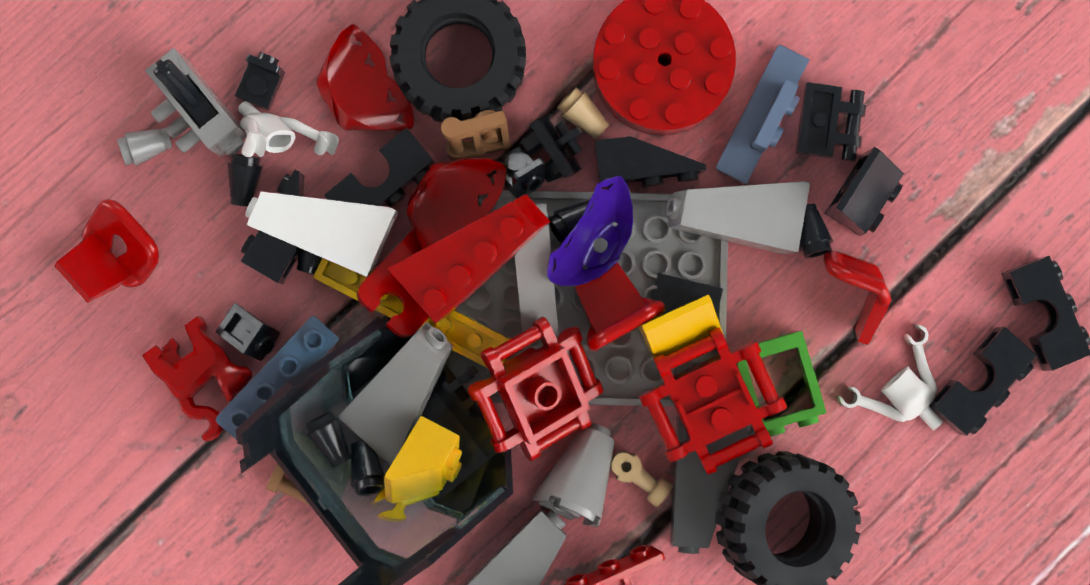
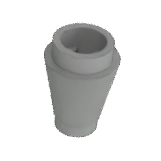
M166 128L124 133V137L117 139L126 166L133 163L135 166H138L167 149L173 148Z

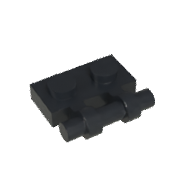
M807 82L804 90L796 153L832 158L834 145H840L843 147L841 160L855 162L857 148H861L862 142L859 131L861 117H865L866 105H863L865 92L851 90L850 101L844 102L840 101L842 87ZM839 114L847 115L845 134L836 132Z

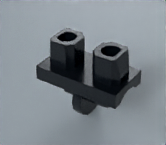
M548 117L541 120L539 118L530 124L532 129L520 141L530 155L536 154L543 148L546 149L551 159L545 162V180L548 183L562 177L572 176L582 170L574 157L582 151V148L576 141L583 134L580 127L570 131L564 121H561L554 127Z

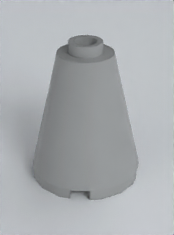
M591 424L590 428L579 431L536 490L533 500L539 501L538 504L542 507L553 510L556 514L573 520V518L578 519L579 516L585 517L582 524L599 527L615 443L614 439L609 436L611 431L597 424Z

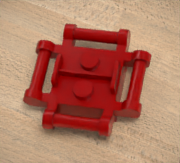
M542 316L533 321V326L496 348L488 347L480 353L484 364L491 373V377L474 382L467 390L472 401H476L492 435L490 442L495 452H505L520 443L526 458L529 461H533L541 456V451L577 429L583 431L591 426V420L587 413V410L591 409L588 402L602 394L604 388L600 379L594 376L581 344L583 337L578 327L567 328L556 338L550 323ZM541 339L543 346L539 349L529 348L502 364L501 361ZM567 350H569V353H570V355H571V357H572V360H573V362H574V365H575L576 370H577V372H578V374H579V377H580V379H581L582 384H580V382H579V379H578V377H577V375H576V372H575L574 367H573V365H572V362H571V360H570V358H569V355H568V353H567ZM497 391L514 426L509 431H505L490 397Z
M718 327L709 331V336L665 357L663 354H660L653 358L663 384L639 395V399L643 407H648L667 448L665 455L669 462L677 461L696 451L708 476L716 472V467L759 447L765 449L773 445L762 419L785 410L787 405L783 396L779 397L759 355L762 350L757 341L750 342L730 352L725 337ZM711 350H717V356L673 376L671 369ZM742 360L747 361L765 400V403L757 407L736 363ZM668 395L689 438L682 442H679L660 401ZM751 424L755 434L709 454L706 445Z

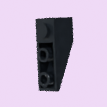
M631 136L597 140L594 143L599 182L615 176H622L627 185L630 182L642 181L643 187L662 185L664 184L663 178L677 177L678 182L695 181L699 179L698 174L706 171V164Z
M296 169L292 175L287 173L281 180L277 192L303 197L304 175ZM259 230L256 236L251 234L245 241L241 249V253L244 254L241 262L273 281L283 284L298 259L299 247Z

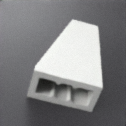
M261 191L258 198L253 197L250 201L245 216L249 218L246 225L368 277L376 266L398 212L384 206Z

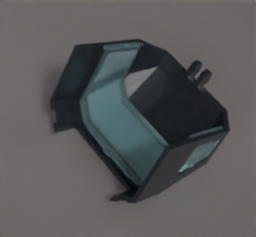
M376 321L290 379L235 430L237 444L243 445L244 458L239 461L241 474L270 454L358 566L354 572L338 585L405 584L431 566L513 494L511 449L501 453L494 451L490 442L492 435L476 401H472L469 393L462 386L464 383L472 380L475 374L478 373L474 366L456 378L445 364L421 415L460 436L459 449L462 451L459 462L462 463L461 469L453 482L447 480L438 495L406 506L404 513L407 518L404 521L391 522L378 518L377 515L379 513L392 510L393 506L397 503L392 504L384 499L381 502L372 504L377 494L370 496L357 495L355 488L351 487V458L332 468L330 462L326 460L306 435L309 432L306 424L329 411L337 418L410 340L411 337L404 338L394 334L385 326L387 323ZM339 419L349 449L348 452L351 455V444L362 439ZM376 452L384 474H386L391 465Z

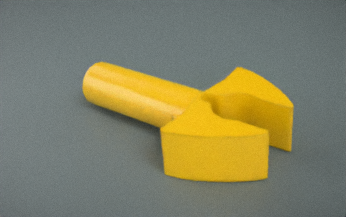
M385 488L376 495L372 504L386 499ZM439 491L397 502L392 510L379 513L377 517L391 522L404 521L407 518L404 513L406 506L439 494Z

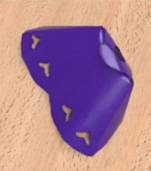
M615 176L596 184L594 193L588 202L583 216L561 246L550 254L547 277L550 282L560 286L582 285L601 277L620 260V255L631 237L633 228V204L629 187L622 176ZM614 183L613 185L610 186V188H609L608 190H606V189H601V188H603V187H608L610 184ZM613 222H616V223H617V226H616V227L613 226V224H612ZM598 238H603L608 243L607 249L601 253L596 252L593 248L594 241ZM554 258H555L556 268H555V269L553 270V272H552V269H553V267H554Z

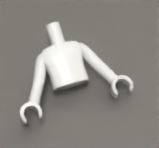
M247 101L242 102L238 107L239 113L244 116L240 121V127L245 130L247 135L242 148V154L245 157H252L253 153L263 157L265 150L271 153L288 150L295 140V133L293 131L316 141L313 150L317 155H323L325 151L330 155L335 154L339 138L331 132L317 131L293 118L279 117L271 113H260Z
M915 325L921 334L917 342L910 335L904 334L906 343L912 345L921 379L907 366L881 389V392L891 401L895 408L883 402L862 396L856 388L849 386L848 389L854 394L853 401L847 404L842 397L837 396L839 404L848 408L858 405L900 422L912 420L920 416L932 431L937 429L943 421L930 408V404L937 393V386L930 372L923 349V344L926 343L929 336L927 329L922 325Z

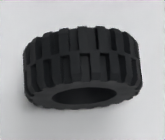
M413 0L407 6L408 12L404 17L399 16L395 24L397 28L395 35H391V56L389 57L394 78L408 102L410 101L415 109L423 115L426 114L432 117L434 121L440 123L449 117L457 118L460 121L475 118L476 114L485 110L502 111V107L507 102L510 103L518 86H521L526 66L525 39L517 17H513L510 8L503 1L499 2L497 0H420L419 2ZM455 24L470 25L479 29L487 37L492 48V61L486 75L477 83L463 88H451L438 82L430 74L425 59L426 48L430 39L441 29Z
M778 451L775 455L766 453L758 456V463L749 460L741 466L743 473L740 476L732 475L727 482L731 485L728 493L722 492L718 501L723 504L721 512H716L715 523L721 526V530L717 531L716 536L718 544L725 547L722 552L725 559L734 565V570L741 576L757 585H828L826 580L829 577L835 580L843 572L840 569L844 562L850 563L854 555L850 552L853 543L858 544L860 533L856 532V525L861 524V516L859 511L854 510V506L858 504L855 493L847 490L849 483L842 475L836 474L835 469L829 465L798 453ZM801 491L809 505L810 517L807 530L803 538L793 548L782 553L773 554L767 545L765 537L768 515L781 498L792 492Z

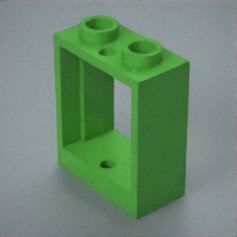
M796 331L759 342L758 344L762 350L759 353L761 358L795 348L812 407L765 421L762 419L770 437L784 433V426L795 422L798 423L799 427L818 423V416L827 412L803 332ZM742 360L736 363L757 407L759 403L748 370L747 361Z

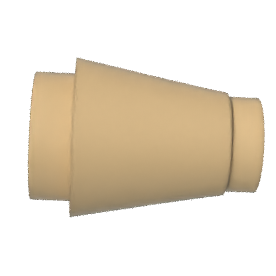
M577 87L557 106L562 112L561 117L576 127H580L582 131L591 135L594 139L609 125L586 91L581 92Z

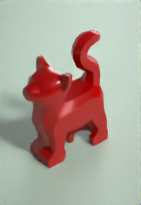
M197 316L184 325L193 346L192 352L181 358L178 353L180 345L172 338L162 347V350L156 345L144 353L142 357L152 372L165 382L168 389L179 401L181 410L190 419L207 420L209 422V428L201 436L207 442L219 437L223 430L216 422V417L220 412L211 406L195 405L193 397L208 382L216 378L221 393L230 402L248 384L253 374L247 366H238L231 362L225 349L205 333L208 326L203 317Z

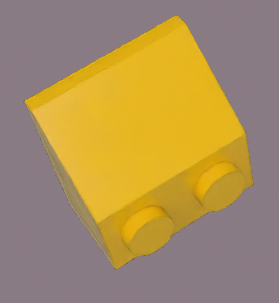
M709 295L696 299L638 327L652 358L663 354L665 357L709 336V331L718 327L722 331Z
M420 416L384 476L386 501L393 504L441 491L447 480L453 482L462 466V463L459 462L462 451L459 449L460 436Z

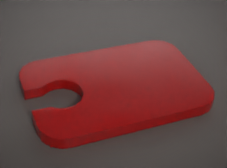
M414 230L406 235L361 283L357 290L358 301L371 314L379 306L380 299L384 295H395L401 300L403 305L402 313L393 316L385 326L394 334L404 338L414 335L427 321L429 316L387 268L423 250Z

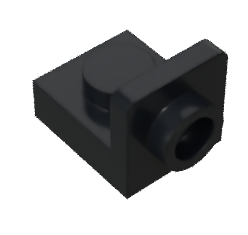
M259 52L258 57L248 54L245 60L248 65L235 96L270 111L285 71L280 66H277L279 60L270 55Z
M521 146L495 160L505 165L506 179L504 185L516 199L525 193L536 191L545 182V162L541 158L533 161Z
M234 303L216 330L219 336L240 352L259 361H262L272 351L275 341L280 335L278 330L265 324L236 303Z

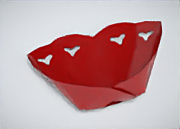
M354 24L349 25L338 35L316 79V85L323 101L329 106L337 124L344 130L402 131L405 128L408 130L413 129L414 116L410 102L403 95L397 82L387 76L386 61L382 51L362 29ZM352 34L355 36L356 41L362 43L361 46L351 45ZM368 54H371L370 60L374 62L375 67L365 63ZM388 90L391 91L392 97L397 99V102L387 101ZM400 114H403L402 121L405 123L404 125L396 122Z
M465 158L435 163L430 167L410 196L406 209L407 217L423 249L491 212L504 188L506 179L504 164L492 159ZM496 170L497 172L493 176L495 181L492 184L487 174ZM488 194V197L483 199L481 206H478V195Z

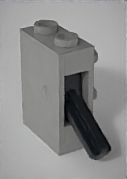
M172 48L145 70L167 97L165 101L151 111L156 121L162 122L177 110L181 116L166 127V132L170 137L176 139L189 127L192 128L176 141V146L181 152H187L200 140L209 150L221 157L225 154L232 156V154H235L243 147V140L247 137L245 130L240 127V123L189 60L176 49Z

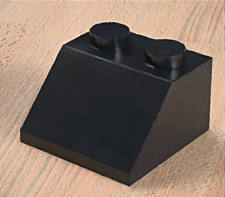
M873 147L860 156L824 214L859 236L866 234L868 230L873 233L884 218V214L880 211L887 201L892 203L900 193L903 185L899 181L904 173L881 150Z

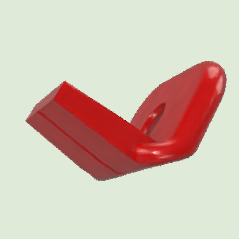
M106 199L97 205L86 223L82 233L83 241L60 258L54 267L81 297L89 303L121 285L131 288L145 283L158 265L159 250L153 238L123 205L115 200ZM114 235L120 236L127 247L126 252L117 258L111 252Z
M829 251L823 257L826 271L840 281L869 291L854 328L858 342L868 345L891 302V295L877 265L841 252Z
M618 262L601 277L588 283L574 286L591 324L586 342L589 350L594 352L653 318L661 316L666 309L662 301L642 298Z

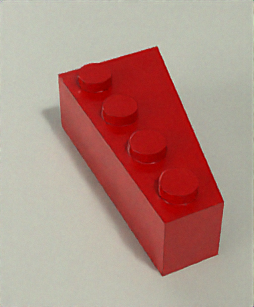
M525 194L387 269L436 324L455 311L551 221Z

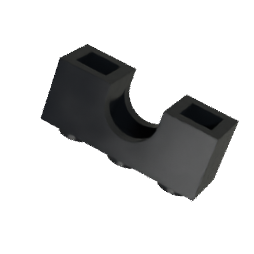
M405 128L379 149L388 161L390 168L389 176L383 184L377 187H367L362 185L350 173L324 196L327 200L385 206L387 204L391 208L406 196L403 190L415 182L418 186L435 162L410 131Z
M1050 256L1039 257L1001 273L1015 306L1037 301L1048 312L1049 321L1047 327L1041 333L1029 338L1042 371H1053L1090 355L1088 347L1090 345L1089 334L1083 326L1078 324L1074 314L1077 312L1075 301L1069 293L1064 291L1061 284L1063 274L1055 260L1052 261Z
M996 327L973 353L985 365L987 377L984 384L979 389L971 391L959 381L949 380L930 404V408L960 435L967 436L970 432L972 434L977 433L987 421L985 417L987 412L993 406L999 407L1010 395V391L1007 389L1016 379L1018 381L1024 379L1034 367L1031 362L1037 355L1005 327Z

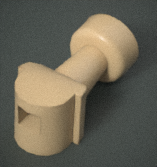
M619 451L612 456L611 468L617 475L616 479L621 482H632L649 493L647 501L656 508L672 490L674 485L668 480L661 478L657 482L643 469L641 461L635 453L631 455L626 451Z

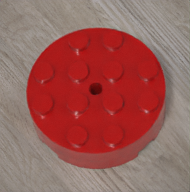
M625 0L608 15L599 30L592 62L594 84L599 97L615 115L614 117L624 125L650 135L679 134L705 121L719 107L727 95L734 78L736 50L733 37L726 22L716 9L704 0ZM658 60H666L669 65L662 66L659 64Z

